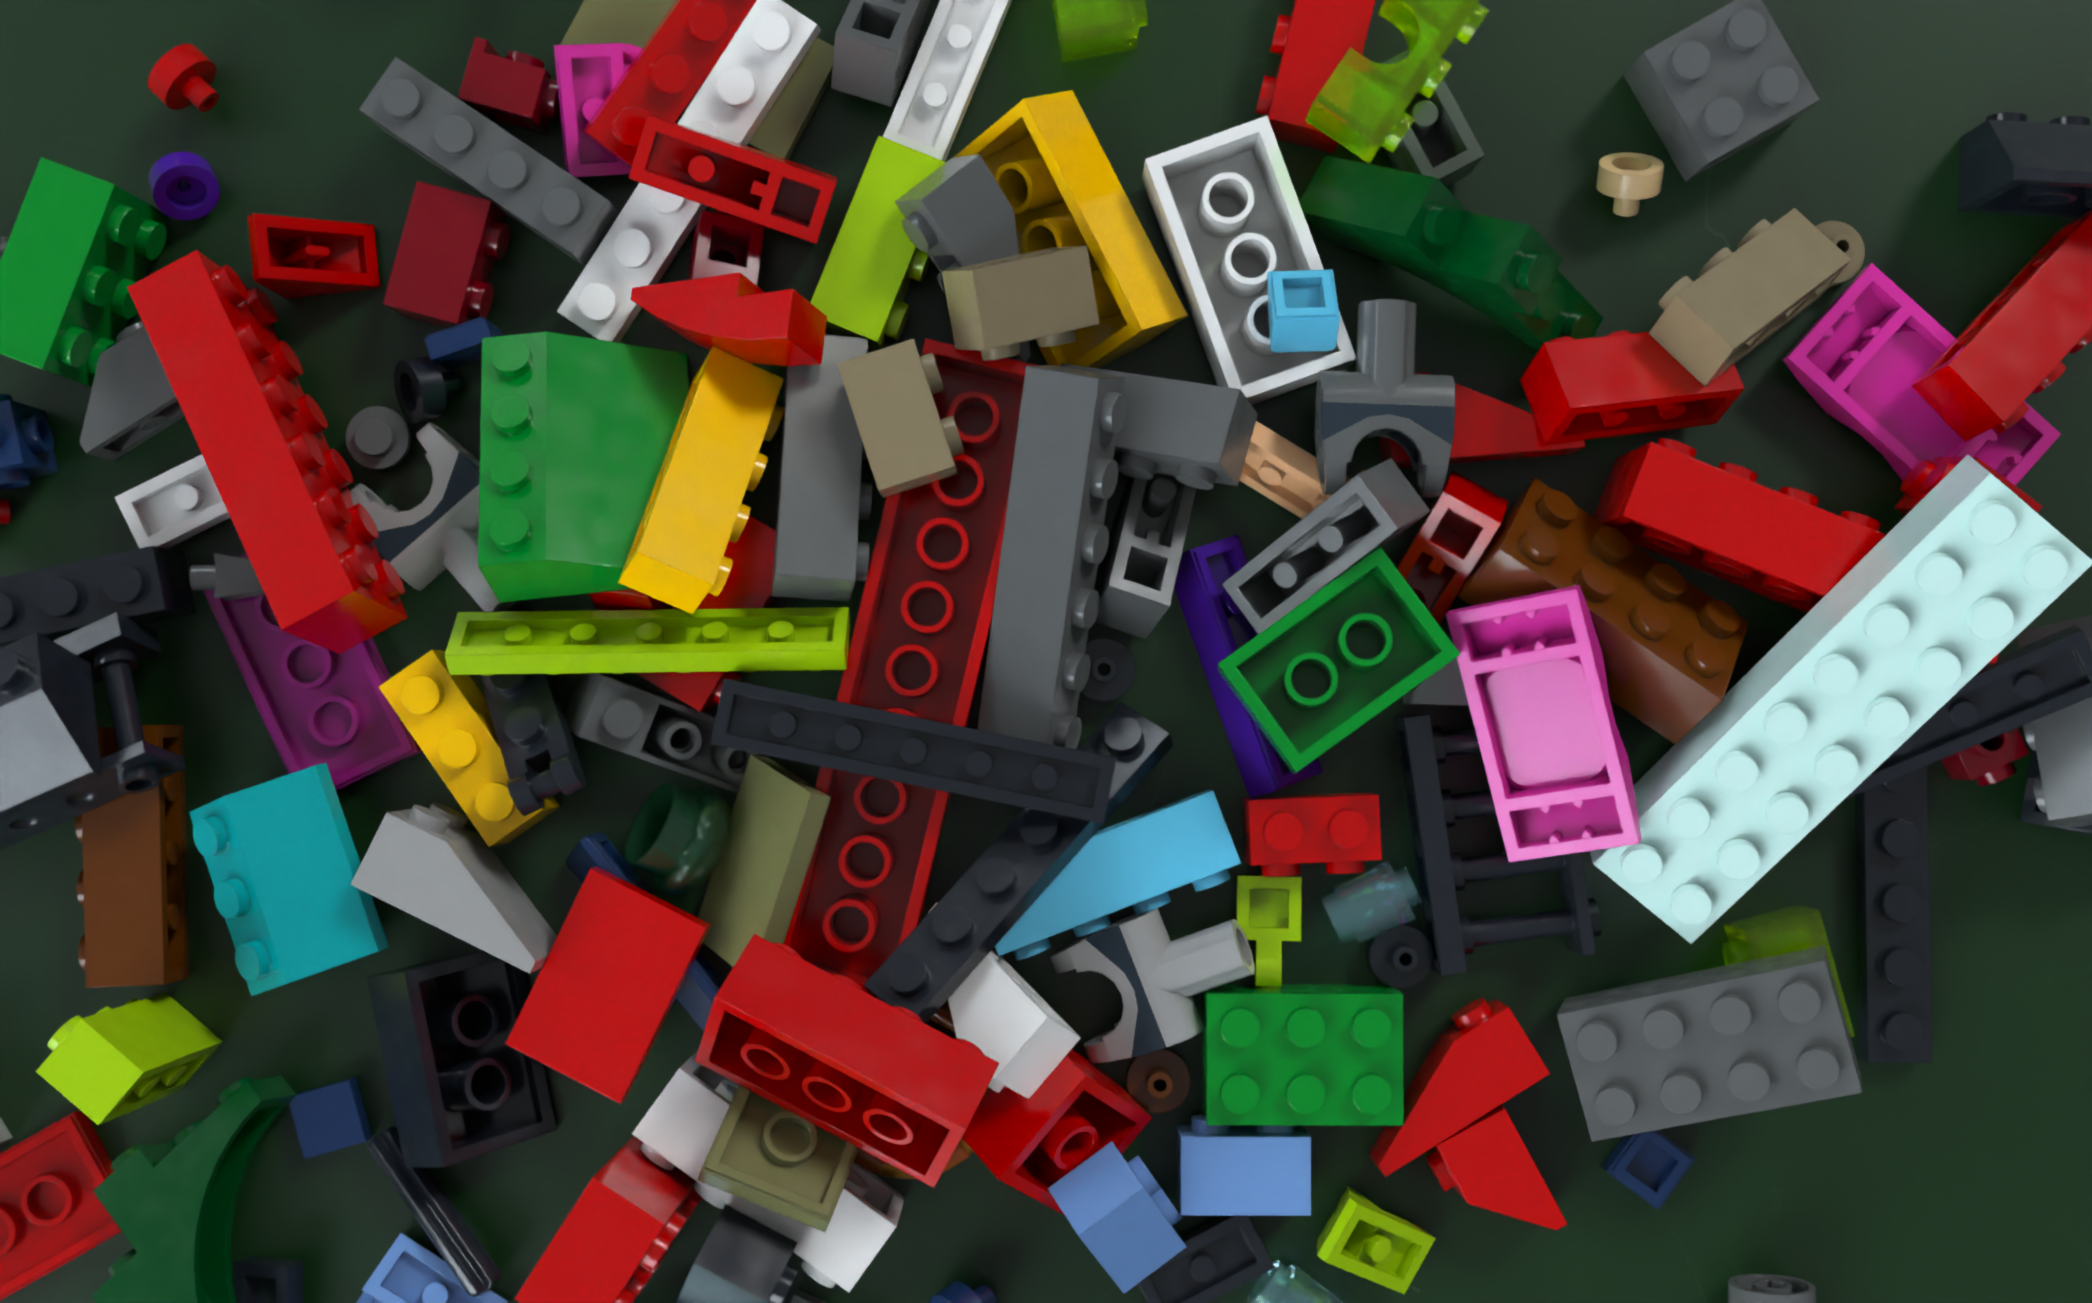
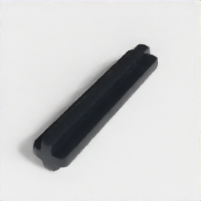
M392 1126L380 1132L367 1144L368 1151L466 1292L472 1297L483 1294L500 1280L501 1271L428 1167L405 1168L397 1127Z

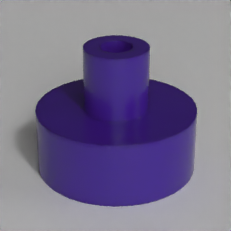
M173 152L161 157L150 169L148 176L149 188L156 206L165 215L177 220H194L207 215L217 205L220 197V187L213 168L203 157L191 152Z

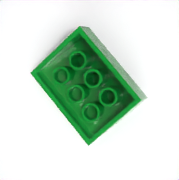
M547 331L482 338L478 567L500 603L632 589L618 583L691 387L690 360L687 353Z

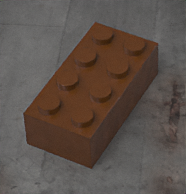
M1534 478L1505 512L1500 527L1470 573L1458 597L1469 605L1474 606L1580 585L1603 651L1610 700L1672 743L1677 744L1723 701L1749 622L1737 615L1734 609L1727 603L1715 600L1685 580L1675 568L1668 564L1660 563L1629 542L1622 532L1604 525L1576 506L1566 494L1553 490Z

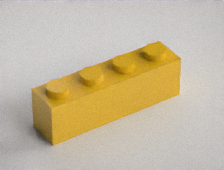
M712 347L692 381L618 583L690 614L695 612L708 593L714 596L720 594L733 565V560L724 556L729 541L733 543L738 541L751 511V507L742 504V500L746 490L751 492L755 490L768 461V456L759 453L763 440L767 442L772 440L784 414V407L776 404L783 378L719 348Z

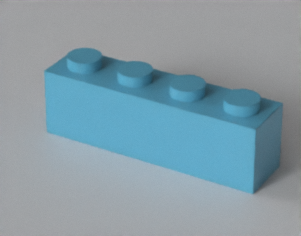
M1208 788L1098 830L996 944L995 948L998 956L1012 951L1016 961L1022 960L1051 948L1052 946L1048 938L1050 936L1072 928L1076 938L1082 937L1111 925L1108 916L1110 913L1132 905L1136 915L1142 914L1171 902L1168 893L1170 890L1192 882L1194 890L1197 892L1231 879L1228 868L1241 864L1214 791Z

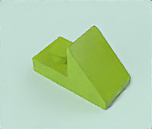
M1347 1186L1317 1239V1256L1328 1264L1405 1294L1436 1238L1420 1226L1380 1209L1355 1189Z

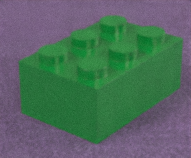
M41 157L0 260V354L92 387L100 353L118 343L116 337L125 329L128 319L134 317L138 312L127 287L145 278L151 260L156 259L162 252L167 237L165 224L169 216L115 184Z
M1379 547L1219 662L1217 671L1294 775L1460 655V652L1382 548Z
M1224 984L1201 992V1020L1205 1028L1201 1032V1112L1207 1125L1404 1126L1403 993L1395 987H1390L1386 984H1282L1281 987L1255 986V984Z

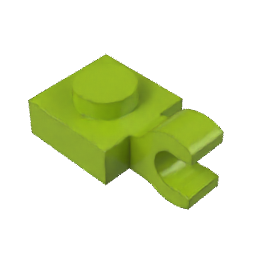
M1237 875L1236 920L1243 929L1247 940L1255 941V986L1281 987L1282 941L1301 942L1302 877Z

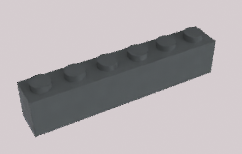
M1055 365L1026 366L978 730L1076 749L1082 730L1081 720L1079 717H1076L1079 694L1086 686L1091 668L1090 657L1088 654H1085L1089 628L1096 621L1100 606V596L1098 591L1095 590L1098 564L1103 561L1109 544V531L1107 526L1104 525L1107 499L1113 495L1118 481V464L1113 460L1116 437L1125 424L1128 412L1127 397L1123 394L1125 377Z

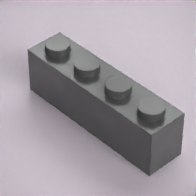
M396 56L359 108L382 131L480 197L492 200L505 214L584 267H586L620 214L608 199Z
M825 334L821 365L786 366L771 596L850 602L855 581L867 580L869 542L858 541L859 520H869L872 482L861 481L862 460H868L837 365L839 362L867 354V338Z

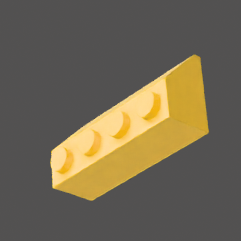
M1073 90L1022 99L954 156L981 155L1014 209L1019 254L1052 247L1087 245L1100 324L1076 329L1077 340L1057 346L1039 347L1048 365L1060 366L1061 363L1099 368L1148 343L1188 316Z

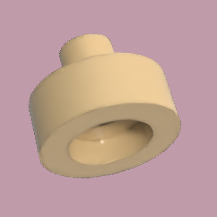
M1621 152L1606 155L1599 160L1596 188L1602 194L1614 198V214L1624 217L1635 216L1639 213L1641 199L1652 198L1661 192L1664 163L1654 156L1642 153Z

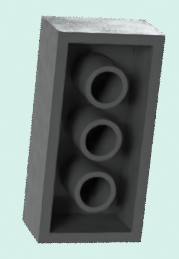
M1825 945L1568 997L1564 999L1557 1013L1592 1142L1862 1093L1861 1074Z

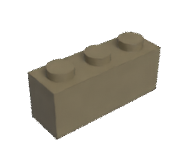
M1793 208L1773 224L1766 219L1758 222L1741 239L1735 252H1732L1728 247L1722 248L1703 266L1698 274V279L1692 281L1688 276H1684L1660 299L1658 305L1664 312L1648 334L1704 387L1819 300L1852 260L1796 208Z

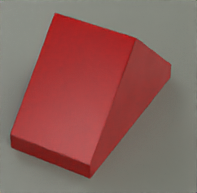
M257 213L247 216L253 280L278 295L288 299L373 290L380 287L374 225Z

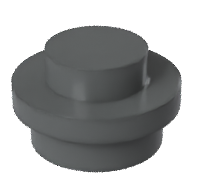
M372 406L361 410L351 419L346 430L345 440L350 455L357 463L373 470H387L404 460L410 450L412 437L408 423L399 413L387 407Z

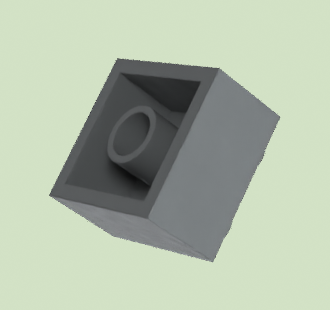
M1734 0L1644 51L1623 74L1685 182L1790 124L1820 100L1762 0Z

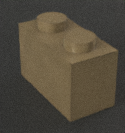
M1087 245L1052 247L942 271L955 349L980 350L982 360H996L1021 354L1019 343L1033 339L1038 340L1039 347L1071 343L1077 340L1076 329L1100 324Z
M913 338L837 363L878 491L883 498L958 474L953 457L965 454L953 415L940 419L932 396L933 394L945 391L933 353L919 356Z

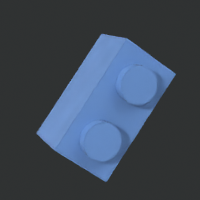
M1202 1114L1192 1116L1191 1124H1177V1204L1180 1215L1311 1216V1136L1304 1126L1207 1125Z
M1112 1141L1048 1188L1079 1238L1123 1293L1129 1291L1187 1248L1172 1226L1181 1220L1182 1217L1138 1155L1127 1163Z

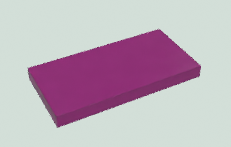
M245 553L243 555H240L239 557L248 558L247 553ZM215 590L203 591L288 774L314 765L327 763L337 793L423 752L379 689V686L391 677L372 637L338 654L282 631L265 594L225 602L224 598H214Z

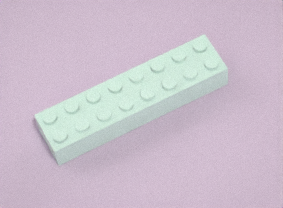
M1967 454L1725 694L1723 701L1675 744L1633 786L1642 838L1640 843L1590 851L1593 864L1692 944L2092 565V559Z

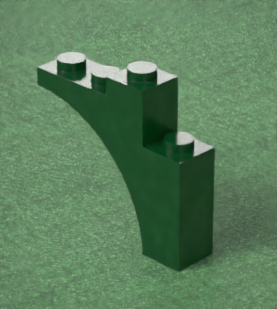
M1325 155L1299 201L1306 222L1329 243L1337 244L1381 260L1438 287L1483 313L1517 336L1537 353L1543 343L1564 336L1574 339L1593 338L1603 320V317L1557 270L1563 258L1531 225L1470 212L1436 177Z
M282 1076L254 1080L251 1077H245L236 1081L218 1096L216 1101L219 1107L205 1120H199L179 1132L171 1142L147 1146L146 1143L134 1145L112 1162L110 1167L113 1173L93 1192L131 1243L133 1249L122 1255L109 1267L108 1271L112 1276L91 1295L95 1303H237L233 1288L231 1240L235 1207L244 1175L255 1150L279 1113L296 1096Z

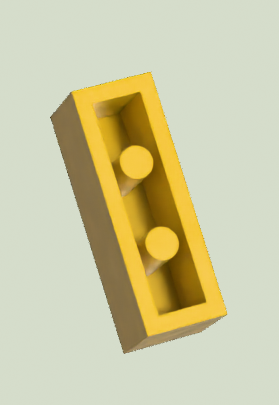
M430 650L381 684L379 689L488 847L509 843L558 809L560 805L551 796L544 800L543 808L526 816L520 813L508 790L507 781L509 776L485 697L470 675H449L444 656L446 651Z

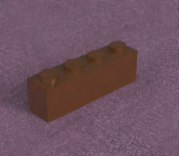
M142 725L145 742L184 757L183 725ZM113 726L97 727L100 759L117 752L118 749ZM185 769L161 779L160 784L152 790L124 795L75 817L76 835L83 845V870L78 876L76 891L78 901L84 907L85 934L79 942L78 960L81 969L86 972V988L166 985L190 977Z

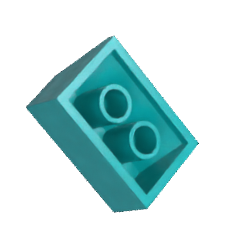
M327 763L314 765L225 795L189 812L194 826L193 839L195 846L204 856L215 888V905L219 913L226 920L236 950V967L240 975L246 980L251 996L389 948L372 895L350 885L361 863Z

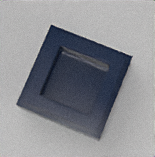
M479 317L429 334L424 341L430 359L450 371L482 360V338L503 336L501 329L486 318Z
M356 1076L296 1093L294 1099L289 1103L304 1159L364 1143L373 1138Z
M1659 1130L1623 1136L1601 1167L1659 1210L1696 1158Z

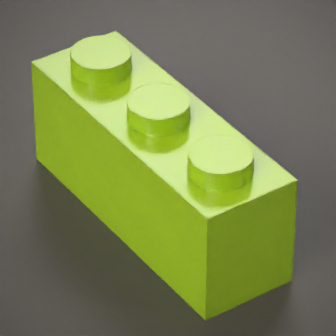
M878 135L810 302L827 316V331L839 336L867 338L868 347L874 350L885 348L888 338L894 340L900 338L911 309L910 304L903 302L912 279L919 282L923 281L932 259L927 252L918 249L908 238L902 225L905 217L895 201L946 162Z
M165 992L142 1000L133 998L125 1005L113 1009L106 1006L96 1014L84 1018L80 1015L74 1016L51 1037L47 1047L53 1052L36 1072L99 1126L181 1091L223 1041Z

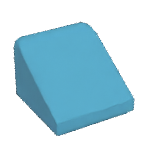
M1333 269L1268 271V316L1271 351L1284 353L1334 350L1337 342L1340 316Z

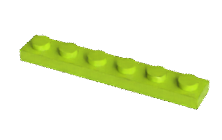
M849 607L696 609L693 614L681 609L458 612L444 656L449 675L490 676L496 674L557 675L569 673L624 674L648 672L846 670L851 624Z

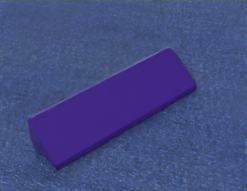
M1234 535L1183 552L1174 588L1246 790L1250 796L1254 797L1280 790L1320 774L1323 770L1317 758L1293 775L1217 671L1219 662L1258 635L1222 585L1248 563L1239 535Z

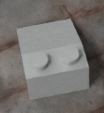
M435 802L431 804L429 809L413 805L412 809L386 812L350 885L528 973L543 967L557 935L492 848L488 847L481 835L464 827L468 820L465 815Z

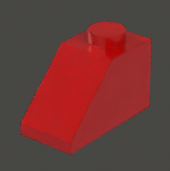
M1501 1105L1434 1146V1152L1425 1156L1431 1171L1443 1191L1445 1192L1454 1187L1470 1205L1553 1230H1558L1567 1225L1563 1214L1506 1109Z

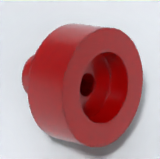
M181 44L169 50L156 62L149 74L147 81L149 90L172 110H180L193 104L200 112H207L219 100V94L211 87L216 75V66L193 44Z

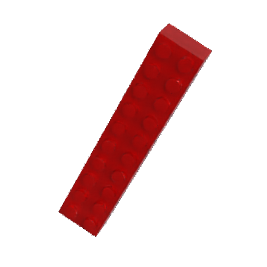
M925 338L921 356L933 353L945 390L932 395L939 417L943 419L953 415L965 454L953 457L958 474L886 497L850 643L847 669L843 672L836 701L968 727L990 638L1026 366L1039 365L1010 358L982 360L981 351L955 349V345ZM820 766L815 787L830 796L831 801L784 944L794 949L803 960L830 974H839L852 979L861 987L862 991L868 993L864 984L921 921L952 793Z

